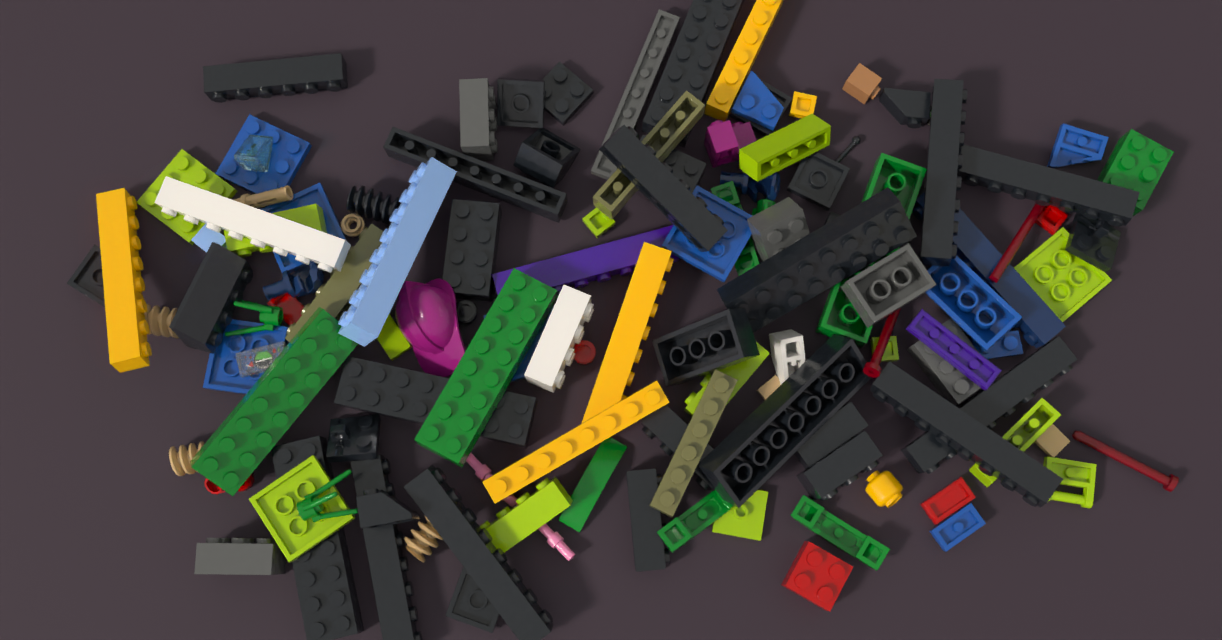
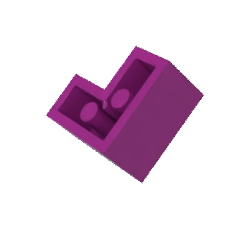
M718 120L711 123L706 130L704 145L712 168L739 160V149L755 142L756 138L750 122L744 124L743 122H737L731 125L730 120L725 122Z

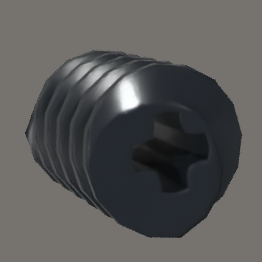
M362 185L358 191L356 186H353L347 199V211L350 213L356 211V214L359 216L365 215L368 219L373 217L377 222L382 220L384 224H389L393 211L400 206V197H396L395 201L391 202V194H388L384 200L382 191H379L375 197L374 189L371 188L366 194L365 186Z

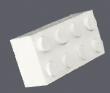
M563 285L524 374L527 382L553 393L556 387L559 389L562 387L566 377L564 375L565 366L570 367L575 356L574 345L575 343L580 344L585 332L583 331V324L585 321L589 323L594 312L591 295Z

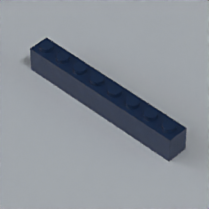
M925 192L916 199L912 210L914 216L919 220H923ZM959 208V213L954 214V221L959 222L958 234L953 236L952 243L957 244L956 255L1022 316L1021 320L1014 327H1018L1024 334L1023 337L1026 342L1031 346H1035V348L1045 345L1066 326L1010 263L997 283L989 279L1002 254Z

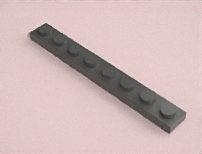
M660 9L658 10L602 145L623 125L635 129L677 29L680 17ZM599 150L591 169V174L608 180L618 168Z

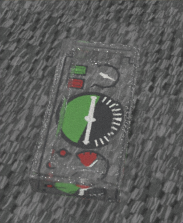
M281 341L235 353L240 377L244 378L265 372L286 347L285 342Z

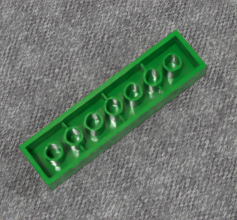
M881 153L875 162L861 203L888 187L899 199L908 219H910L927 169ZM900 247L832 286L815 332L828 337L836 334L852 338L858 348H862L867 344L872 326L867 328L841 287L847 280L897 251Z
M515 268L512 270L414 440L420 446L461 468L463 467L558 298L556 289Z
M318 307L190 461L191 468L231 496L235 495L358 345V343L338 334L341 325L338 324L339 321L321 307Z

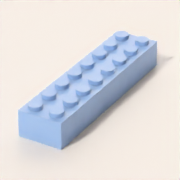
M433 157L426 163L422 162L418 169L413 171L408 181L411 184L408 189L403 191L399 199L401 204L398 209L393 211L389 219L392 223L382 233L379 239L382 243L378 249L374 250L369 261L372 264L361 275L359 282L362 284L358 291L355 290L349 300V303L352 305L347 312L345 311L338 322L341 325L338 334L364 347L379 336L457 171Z

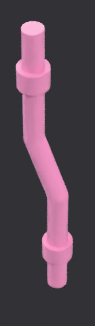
M470 453L466 462L476 471L475 475L481 481L492 476V470ZM512 494L502 499L511 507L517 505L515 501L517 498ZM546 523L538 528L548 539L547 543L553 549L556 548L568 561L576 555L563 542L564 538L557 531L554 532Z

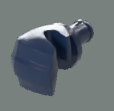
M721 171L720 185L733 181L735 187H740V190H742V195L748 194L754 202H757L758 192H761L766 200L772 201L777 198L781 181L778 172L758 182L745 172Z
M310 261L309 265L307 264L299 268L292 275L288 270L282 273V280L263 286V291L269 301L286 293L291 294L293 298L303 297L317 292L318 288L324 284V271L318 268L317 263Z

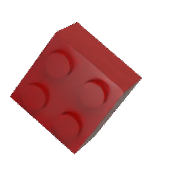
M804 541L781 585L830 612L853 566L815 544Z

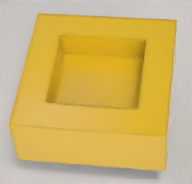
M794 91L789 116L802 119L813 114L817 96Z

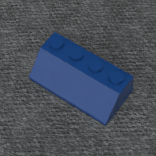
M957 255L956 259L951 258L950 266L933 265L927 270L936 285L926 294L985 351L1004 337L1021 320L1022 316Z

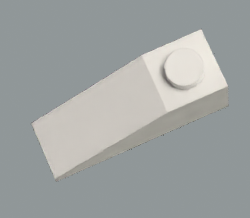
M792 329L769 334L771 357L780 385L805 362L803 335Z

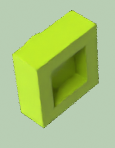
M595 208L582 218L585 225L596 238H599L615 225V221L607 217L598 208Z
M896 336L890 337L881 362L899 360ZM872 337L870 339L872 355L879 337Z

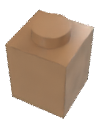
M859 63L846 80L842 89L865 105L869 98L874 100L880 92L881 88L878 85L882 78Z

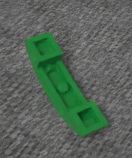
M733 181L711 188L712 194L743 210ZM752 236L735 263L738 276L760 264Z
M611 437L602 441L571 496L573 500L571 506L562 512L559 518L560 522L578 532L582 530L627 446Z
M715 489L678 518L676 517L657 531V534L673 553L726 514L734 505L724 501Z
M805 495L802 496L791 514L792 518L809 530L876 571L890 550L872 537L866 536L829 513L824 507Z

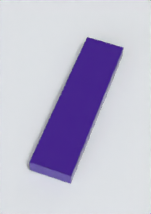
M923 309L918 312L906 328L907 331L984 391L989 388L1002 371Z

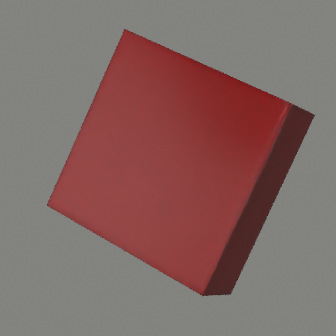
M1049 205L1044 207L1035 223L1053 235L1068 215L1059 210L1058 207Z

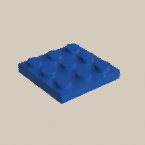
M249 114L215 174L254 194L287 185L290 186L312 145Z
M321 183L293 194L291 201L272 204L260 209L268 213H275L317 204L323 209L327 234L347 241ZM273 252L282 273L286 270L291 273L307 265L295 260V255L288 253L287 257Z
M696 186L692 194L706 202L707 209L724 221L723 226L728 231L709 251L700 252L673 225L661 248L672 251L671 254L724 283L752 235L747 221L752 215Z
M232 319V322L223 333L221 344L216 347L214 354H209L203 388L247 394L265 372V370L258 369L256 366L248 367L251 361L254 362L256 354L260 352L258 350L263 351L262 349L271 352L275 360L281 353H278L277 348L281 347L283 351L284 347L282 346H287L288 341L284 338L287 336L288 327L275 326L274 331L264 330L227 337L225 332L265 325L263 323ZM274 348L277 349V353L273 354L272 350Z

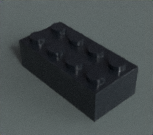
M452 199L442 279L452 286L455 298L492 302L494 286L492 274H495L502 216L499 203Z
M745 308L727 309L652 340L666 387L687 383L711 374L715 369L719 371L760 355Z

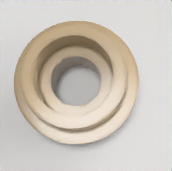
M348 214L341 222L342 231L349 237L359 236L365 228L363 218L357 214ZM352 223H357L355 229H350Z

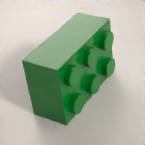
M1131 129L1119 138L1097 181L1140 192L1133 216H1135L1144 209L1174 152Z

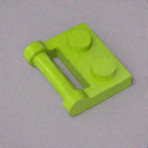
M1048 456L1044 457L1043 466L1063 478L1060 483L1061 485L1083 488L1082 495L1055 491L1049 501L1055 500L1080 504L1081 507L1090 509L1094 501L1097 464Z

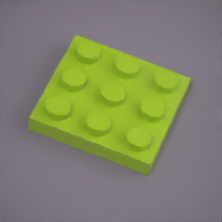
M181 149L139 198L137 203L193 245L194 242L191 239L205 223L200 221L198 225L185 221L184 216L178 213L176 217L161 212L162 207L154 203L165 177L173 178L232 199L238 191Z
M1064 227L1059 229L1014 267L1062 322L1112 281L1104 271L1065 250L1069 233Z
M314 455L249 498L288 562H293L355 519L354 514L321 519L317 522H313L312 519L304 521L300 517L297 510V502L304 500V496L313 493L331 481ZM335 485L318 496L321 498L332 492L338 493L336 497L323 503L324 510L320 513L350 509Z

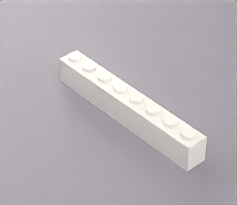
M167 176L154 202L162 207L161 212L176 217L178 213L183 215L184 220L198 225L199 221L207 224L206 228L218 233H220L221 229L228 231V236L240 241L245 237L251 240L250 244L263 249L265 245L273 247V252L285 257H287L288 253L295 255V260L308 265L312 261L318 264L319 269L330 273L333 269L341 272L351 247L346 240Z

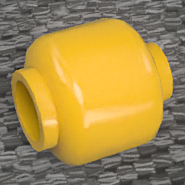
M877 470L866 479L869 483L865 491L879 507L887 506L889 508L903 496L901 494L903 490L902 485L889 471L880 473Z

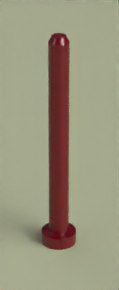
M901 308L887 317L871 361L867 362L863 368V372L869 377L876 378L880 376L882 369L879 365Z
M1074 431L1072 434L1075 440L1163 484V489L1172 492L1178 484L1179 478L1173 474L1167 476L1081 431Z

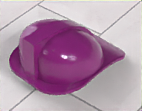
M439 278L425 284L404 281L395 305L398 327L407 341L411 343L417 361L425 373L441 377L450 376L466 351L459 329L456 298L453 288L446 280Z

